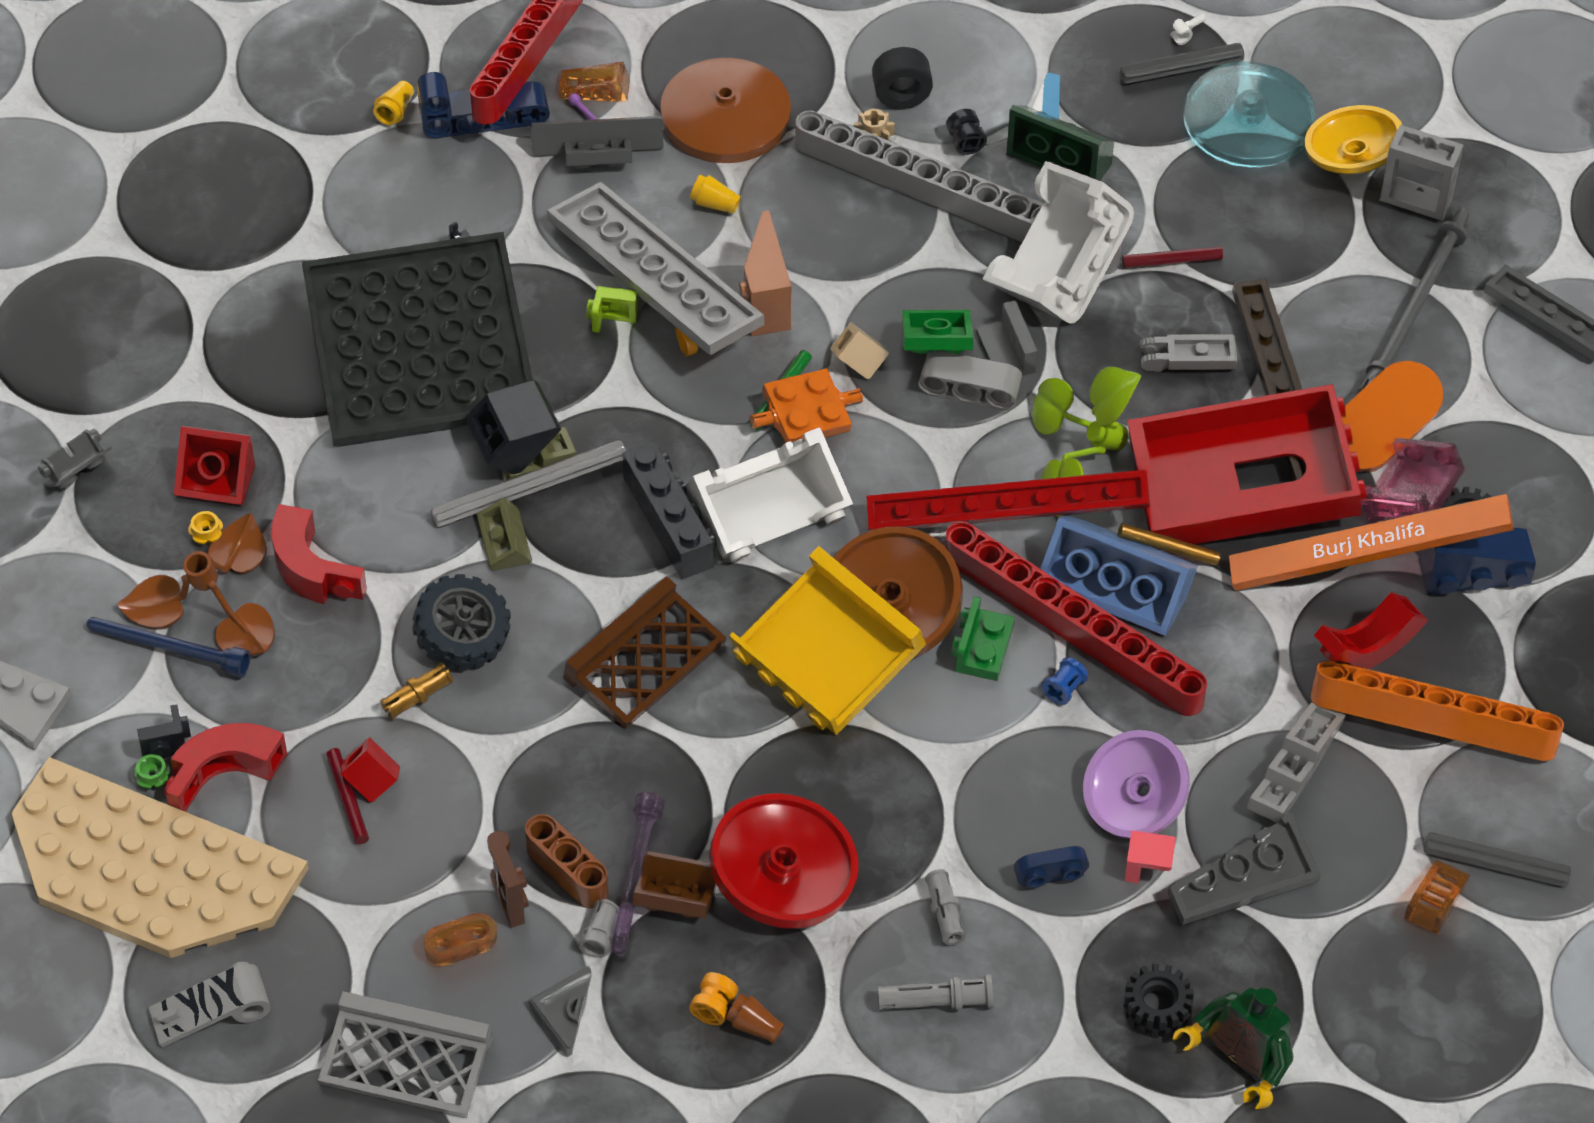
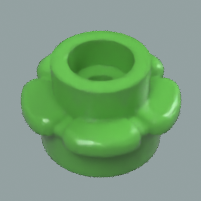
M155 754L145 755L140 758L134 769V777L138 779V785L146 789L163 786L168 781L167 775L170 774L168 763L162 757Z

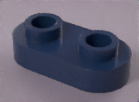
M1069 846L1028 854L1018 859L1014 864L1018 883L1029 888H1038L1046 883L1060 880L1075 881L1081 878L1089 868L1086 852L1079 846Z

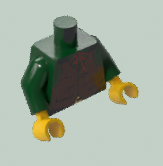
M1248 988L1241 994L1230 992L1216 997L1194 1018L1196 1022L1192 1026L1180 1028L1173 1034V1040L1179 1039L1184 1033L1190 1036V1044L1183 1049V1051H1187L1200 1044L1201 1032L1205 1030L1207 1032L1205 1035L1207 1040L1257 1082H1261L1259 1086L1249 1087L1243 1093V1101L1245 1103L1253 1101L1256 1094H1259L1260 1100L1255 1110L1265 1109L1272 1104L1273 1094L1271 1088L1273 1085L1275 1087L1278 1086L1294 1058L1289 1037L1291 1020L1275 1006L1277 996L1268 988H1259L1257 990Z

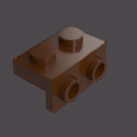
M647 851L643 859L642 874L634 890L633 905L642 906L651 911L662 910L678 913L687 918L699 917L706 919L716 890V883L712 876L710 863Z

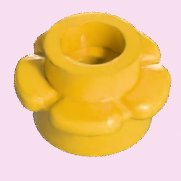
M202 511L192 517L188 533L199 544L215 542L222 535L223 524L214 513Z

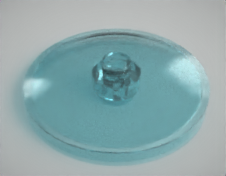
M1234 62L1207 71L1193 83L1185 101L1184 122L1188 134L1195 144L1213 158L1236 166L1266 167L1279 164L1294 157L1305 147L1306 133L1315 122V106L1305 86L1286 71L1263 63Z

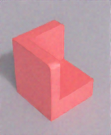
M1132 830L1124 881L1139 883L1141 868L1171 871L1176 837Z

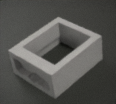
M1400 125L1389 147L1380 201L1443 221L1454 196L1464 145ZM1399 160L1443 174L1441 190L1397 177Z

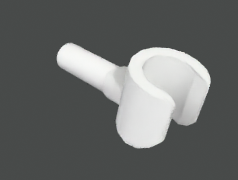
M1202 13L1186 22L1182 19L1175 20L1173 24L1175 31L1171 32L1170 36L1178 45L1186 44L1193 36L1191 29L1206 20L1205 14Z

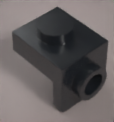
M177 704L170 705L173 722L137 729L142 757L155 754L165 759L174 755L185 743L184 738L191 737L187 716L180 717Z

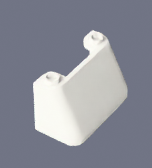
M1045 161L1035 180L1036 194L1044 201L1014 259L1005 255L996 257L990 263L983 280L991 286L1055 318L1068 323H1075L1085 312L1133 221L1134 210L1127 200L1104 182Z
M820 427L804 433V439L787 442L781 448L727 469H717L712 475L709 470L694 475L685 485L689 502H695L702 517V524L705 529L710 528L717 543L716 548L722 558L730 557L731 561L734 562L749 556L751 548L823 520L828 525L846 517L844 511L850 508L853 502Z

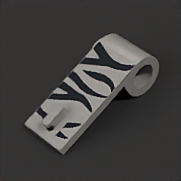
M237 962L231 965L228 970L149 1007L158 1042L162 1048L229 1016H232L238 1022L249 1023L262 1019L271 1009L258 966L248 962Z

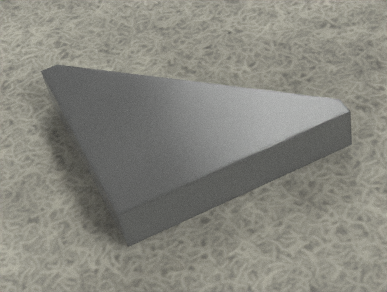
M589 966L529 999L530 1008L567 1057L573 1053L592 978Z

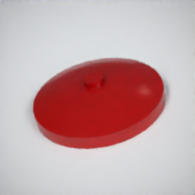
M762 794L736 804L720 820L711 841L709 853L712 876L724 897L746 916L763 924L780 928H804L822 923L831 918L848 901L858 875V854L852 837L844 825L819 804L790 794Z

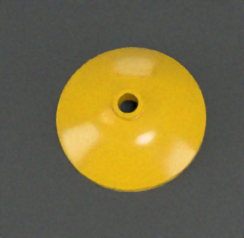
M1355 105L1339 108L1321 116L1310 126L1305 136L1306 153L1314 164L1333 173L1352 175L1370 172L1387 163L1389 147L1402 123L1390 111L1375 106Z

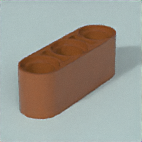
M539 814L531 817L525 825L526 849L529 857L583 907L592 909L597 900L601 902L602 899H608V874L605 866L551 816ZM539 837H547L546 839H537ZM563 860H572L571 862L567 863L561 862ZM588 883H596L597 885L588 886V885H586V884H588Z

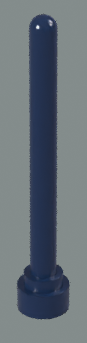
M91 617L86 622V626L90 631L219 664L221 669L226 670V673L242 678L249 668L251 653L244 648L234 646L232 649L226 648L223 651L96 617Z

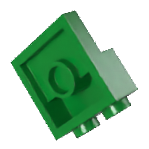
M902 310V343L904 350H911L917 354L929 353L931 350H945L953 354L962 353L965 350H973L974 337L970 310Z

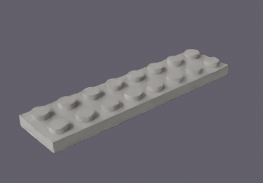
M601 181L547 210L548 220L631 290L636 291L638 296L709 355L716 353L764 325V314Z

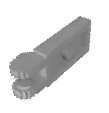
M1235 335L1146 337L1139 343L1140 352L1145 354L1141 359V368L1146 370V372H1162L1167 368L1168 370L1237 368Z

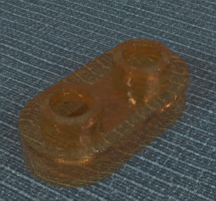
M474 913L435 926L424 937L425 955L434 964L448 965L486 952L497 942L496 922L487 914ZM478 934H481V935H484V936H485V937L480 938V939H474V938H473L475 935H478ZM443 946L449 948L448 950H445V951H439V950H438V948L443 947Z

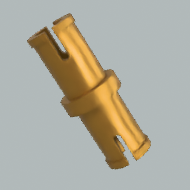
M440 662L436 667L416 679L414 677L406 680L405 686L386 698H382L380 703L385 713L390 712L388 717L393 720L396 716L417 703L419 705L426 703L428 696L453 683L449 670L444 671L446 666Z

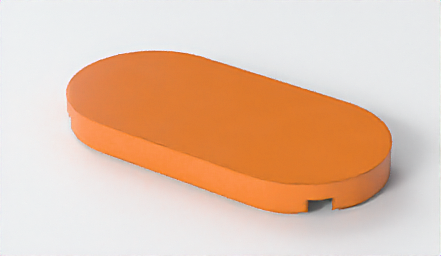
M1414 361L1393 363L1386 367L1345 405L1346 417H1342L1343 425H1350L1353 444L1349 445L1350 452H1357L1361 472H1374L1386 465L1438 414L1443 402V387L1438 376L1429 367Z

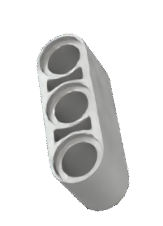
M934 350L930 351L925 358L918 385L923 392L932 396L1006 410L1014 406L1023 376L1017 367L1010 364Z

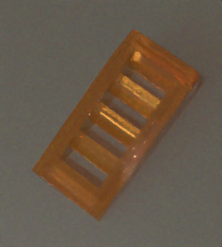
M623 61L562 70L558 94L560 98L568 99L571 94L575 93L583 100L624 101L628 100L630 76ZM573 81H578L576 86H572Z
M1435 860L1408 903L1404 919L1439 934L1467 884L1470 875ZM1438 873L1457 881L1456 884L1437 876ZM1433 882H1435V883H1437V884H1439V885H1441V886H1444V887L1450 889L1451 892L1449 893V892H1447V891H1445V890H1443V889H1440V888H1438V887H1436V886H1434V885H1432V884H1433ZM1428 891L1431 892V893H1433V894H1435V895H1437V896H1439V897L1444 898L1445 901L1439 900V899H1437V898H1435V897H1433V896L1427 894ZM1422 902H1428L1440 909L1436 910L1430 906L1423 904Z

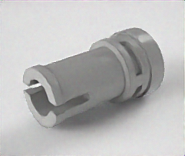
M607 899L595 902L590 924L585 928L584 935L579 943L580 950L586 955L601 958L608 954L612 939L610 932L615 916L618 913V906L614 902Z

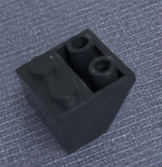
M534 380L486 394L465 417L487 464L510 474L521 473L562 430L539 383Z

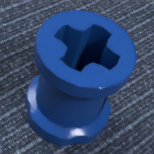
M1070 657L1063 658L1060 662L1059 670L1053 677L1046 678L1042 683V690L1054 703L1066 705L1071 700V693L1076 687L1085 684L1088 680V672L1075 659Z

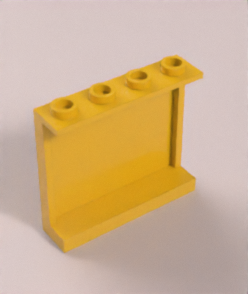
M818 546L809 555L812 566L741 637H738L734 632L729 637L734 646L732 653L742 664L748 666L751 663L759 670L757 672L758 676L768 686L773 687L776 684L784 691L782 693L783 697L794 708L798 709L802 706L808 711V718L815 726L822 731L827 727L832 733L837 735L920 652L926 643L921 630Z

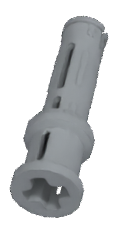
M985 974L984 978L961 979L959 976H953V978H949V982L878 986L879 1011L951 1005L952 1009L961 1010L963 1006L985 1004L987 1008H994L992 975Z

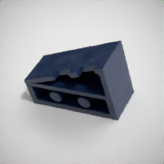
M1514 528V530L1420 550L1418 559L1427 594H1450L1455 591L1474 589L1481 591L1493 587H1519L1524 584H1531L1536 566L1527 529Z

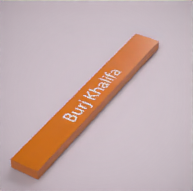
M1503 494L1229 555L1232 586L1235 591L1511 531L1514 528L1508 495Z

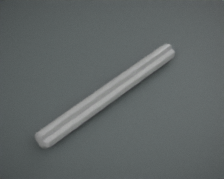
M617 440L435 506L431 509L432 519L437 527H441L477 514L504 497L512 501L622 461V453L626 451V448L621 440Z

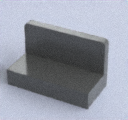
M1016 300L1003 303L1002 321L977 327V335L986 357L991 361L1017 367L1022 372V376L1036 373L1038 350Z

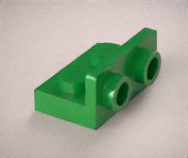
M974 596L971 607H964L960 628L964 630L962 637L955 636L951 656L957 658L956 672L998 681L1014 628L1015 617L980 609L981 598Z

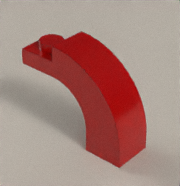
M278 504L272 521L271 536L276 566L286 584L299 595L321 604H325L329 593L341 598L363 600L367 590L365 569L327 561L316 556L309 549L315 534L313 511Z
M1390 592L1367 618L1355 626L1339 630L1322 625L1314 634V637L1322 644L1319 651L1329 661L1371 669L1404 647L1429 620L1407 597Z
M232 723L216 726L195 735L185 742L171 758L174 775L170 777L165 787L168 805L186 812L202 786L214 776L225 772H246L270 781L287 755L284 733L257 724Z

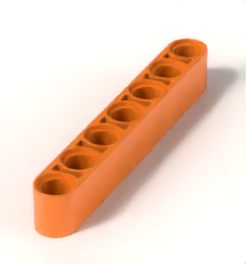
M1323 661L1318 664L1310 695L1314 704L1325 709L1541 761L1555 758L1564 728L1562 719L1548 712L1333 661Z

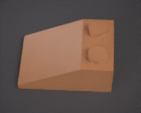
M769 210L762 211L744 266V282H739L740 296L764 314V325L751 332V337L791 330L792 286Z

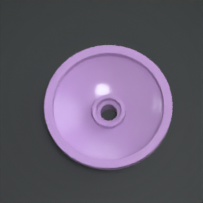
M1133 730L1114 736L1096 751L1087 766L1083 781V796L1087 810L1101 828L1117 837L1130 839L1132 830L1157 834L1167 828L1178 817L1186 803L1190 788L1188 765L1178 747L1158 733L1147 730ZM1144 786H1149V792L1145 796H1141V789Z

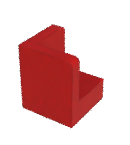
M368 737L343 760L340 774L369 802H374L398 780L400 766Z

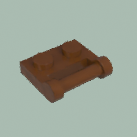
M494 831L487 839L488 850L493 859V869L490 873L491 884L508 923L513 928L525 924L524 908L529 907L523 888L527 887V882L521 866L514 867L508 854L510 849L509 836L503 831Z

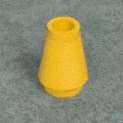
M399 81L395 86L378 97L374 102L373 109L376 119L385 125L399 123L403 119L414 95L413 86L406 81Z
M699 175L692 188L690 199L696 201L697 206L734 214L741 201V196L712 176L708 175L705 177Z

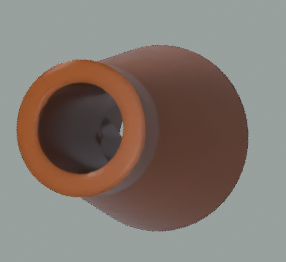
M742 993L737 997L726 1016V1020L733 1023L732 1028L763 1038L772 1044L778 1039L785 1026L753 995L747 997Z

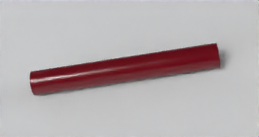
M1222 246L1122 255V266L1124 269L1222 260L1223 249Z
M332 748L326 752V756L354 841L359 845L368 842L369 836L352 785L340 774L343 764L340 749Z

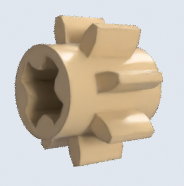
M869 109L864 113L858 114V122L854 123V127L890 141V136L894 135L895 123L889 122L888 112L884 113L879 109Z

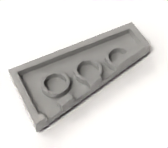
M0 661L1 727L12 735L16 733L25 740L26 745L36 750L70 699V688Z

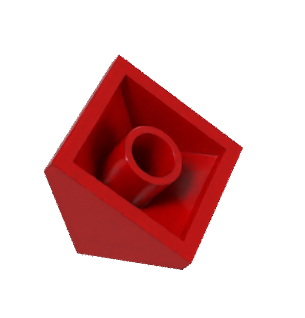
M181 426L174 495L242 505L255 468L251 435Z

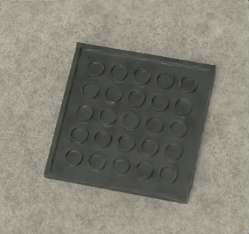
M504 232L302 262L333 446L469 425L465 417L486 394L533 381Z

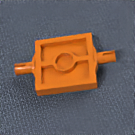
M827 368L764 383L762 393L768 404V411L751 414L750 423L753 429L770 424L774 425L781 433L785 443L804 439V433L819 427L825 438L850 431L852 422L845 406L863 402V395L859 388L841 393L835 387Z

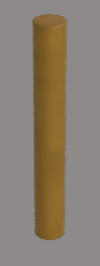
M1121 523L1117 535L1121 538L1215 566L1220 560V552L1124 523Z

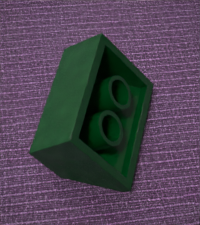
M1011 106L1007 154L1041 168L1045 161L1101 181L1112 164L1114 141L1028 106Z

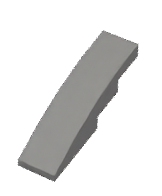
M1311 702L1285 737L1282 749L1268 766L1265 778L1249 799L1247 809L1278 823L1289 812L1312 777L1346 715L1319 707Z

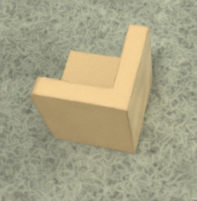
M852 322L848 324L830 348L840 360L866 379L872 377L890 354L879 342Z

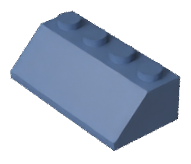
M1065 515L1059 517L1040 569L1108 613L1162 635H1167L1188 596L1198 565L1148 545L1118 537V533L1075 516Z

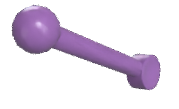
M573 93L569 96L568 102L570 105L576 106L589 120L597 119L582 104L578 94Z

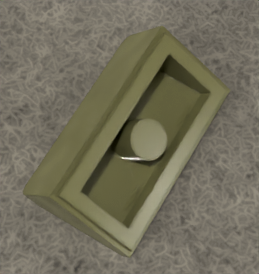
M504 497L476 514L491 570L496 571L532 562L520 512L513 503Z

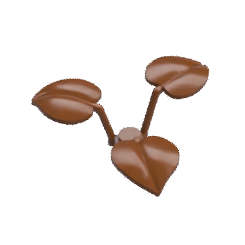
M253 514L244 515L221 531V537L210 544L208 553L196 551L185 558L183 569L186 575L181 577L183 582L182 590L177 580L173 577L155 575L142 581L127 597L117 603L121 612L135 624L149 629H163L175 624L183 616L184 609L180 601L187 597L189 584L201 591L211 589L229 618L221 621L216 628L215 639L219 648L224 651L226 648L232 649V647L236 646L249 650L251 656L261 655L268 651L275 637L274 623L268 611L259 604L249 602L243 604L234 613L216 585L218 579L216 570L227 574L231 569L236 573L244 574L257 568L265 559L267 553L266 541Z

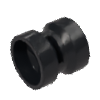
M961 109L948 117L946 127L953 137V143L958 153L962 155L974 154L985 146L987 137L982 127H980V121L974 110Z

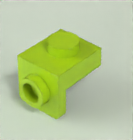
M597 286L595 298L588 300L586 319L592 320V332H600L602 319L636 323L638 316V295L636 291Z

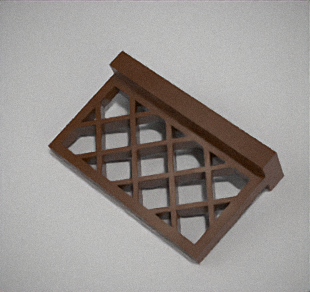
M667 576L566 661L563 679L572 687L578 685L625 729L726 642L727 637L676 592L677 585ZM675 605L685 614V623L665 622V613ZM645 630L660 631L661 644H640V634ZM665 631L686 632V645H666ZM691 632H705L713 641L707 646H691ZM620 651L636 652V666L615 665V656ZM641 652L661 653V667L641 666ZM666 653L686 654V664L681 668L666 667ZM595 673H608L611 678V688L596 687L588 679ZM615 674H636V689L616 688ZM641 675H661V686L657 689H641ZM616 696L636 697V707L626 715L616 706ZM641 697H647L641 702Z

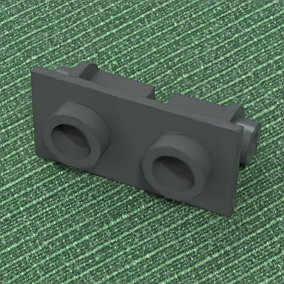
M96 429L84 430L66 443L73 455L69 457L65 449L60 447L41 460L38 471L44 478H50L43 485L45 487H59L60 489L71 485L78 479L76 476L78 472L85 467L87 470H90L101 464L105 460L103 455L113 448L111 446H100L98 442L102 438Z

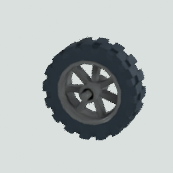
M456 574L453 578H449V575L439 578L436 584L433 581L427 586L425 593L422 592L413 614L412 620H414L412 631L413 635L418 637L417 644L419 648L427 651L426 656L432 661L437 659L446 668L451 666L458 667V670H468V667L474 666V669L483 667L486 661L490 663L496 658L498 652L502 650L509 633L511 614L510 610L505 608V598L502 594L498 596L493 585L490 583L485 585L481 582L482 579L475 576L470 579L465 578V574ZM455 604L456 613L445 606ZM436 613L450 621L438 623ZM479 613L481 617L484 619V621L474 620L472 618ZM472 629L484 630L486 633L478 638ZM449 630L452 636L448 635L444 631ZM465 636L468 638L466 641L460 640V638Z

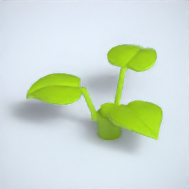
M1106 367L1096 375L1089 395L1090 401L1094 405L1091 412L1096 418V421L1093 422L1067 412L1073 403L1074 393L1066 381L1058 378H1049L1040 384L1032 408V419L1035 428L1042 434L1051 435L1061 428L1065 418L1087 427V438L1095 446L1065 453L1062 461L1057 459L1050 460L1043 471L1041 479L1082 476L1084 471L1081 463L1074 458L1095 453L1103 455L1106 449L1118 452L1126 446L1128 430L1126 426L1115 421L1132 397L1141 378L1140 374L1117 367Z

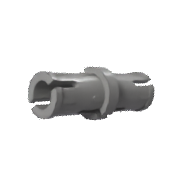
M944 869L931 871L925 876L932 899V904L930 905L931 913L938 920L943 943L946 945H956L966 938L959 915L961 909L959 899L953 894L948 872Z

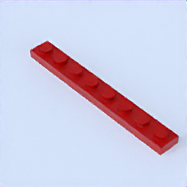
M1147 470L866 496L869 531L884 527L919 529L950 526L955 522L973 524L1150 507Z

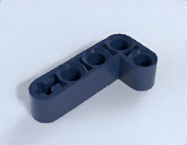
M425 73L417 81L423 131L425 135L431 138H445L531 126L532 123L545 122L550 115L545 88L536 81L525 82L501 118L492 124L475 122L472 118L470 90L448 92L446 78L441 73Z

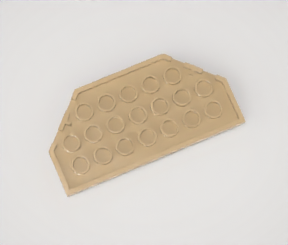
M48 757L11 812L40 905L168 958L183 955L186 949L205 943L209 947L235 939L236 934L254 928L261 931L273 927L309 870L308 861L51 757Z

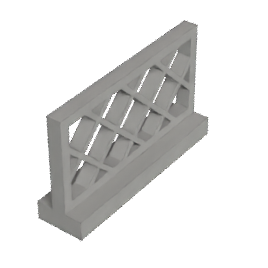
M342 991L338 1004L340 1011L320 1071L318 1083L328 1087L467 1118L486 1052H489L493 1040L490 1024ZM346 1023L362 1026L367 1034L366 1037L350 1046H347L342 1037ZM369 1028L377 1029V1030H376L375 1032L371 1033V1031H370ZM389 1032L399 1034L404 1044L384 1055L376 1040ZM406 1036L412 1037L414 1039L408 1041ZM425 1041L436 1043L441 1053L421 1063L413 1048ZM372 1042L380 1058L360 1068L352 1053ZM341 1044L342 1047H343V1050L337 1052V1051H338V1048H339V1045ZM443 1045H447V1046H451V1047H449L448 1049L445 1050V1048L443 1047ZM462 1049L476 1052L473 1064L459 1072L450 1059L451 1055ZM409 1051L417 1066L397 1077L389 1061ZM347 1056L356 1069L354 1073L343 1079L330 1076L333 1064ZM445 1059L454 1075L434 1085L426 1070ZM385 1064L393 1080L381 1087L370 1085L365 1075ZM422 1073L430 1088L417 1096L408 1094L402 1083ZM469 1075L467 1084H465L462 1078ZM359 1078H361L362 1081H363V1083L355 1082V1081L358 1080ZM458 1081L464 1090L461 1104L456 1105L444 1102L439 1092ZM398 1086L400 1092L392 1089ZM435 1095L437 1100L430 1099L429 1097Z

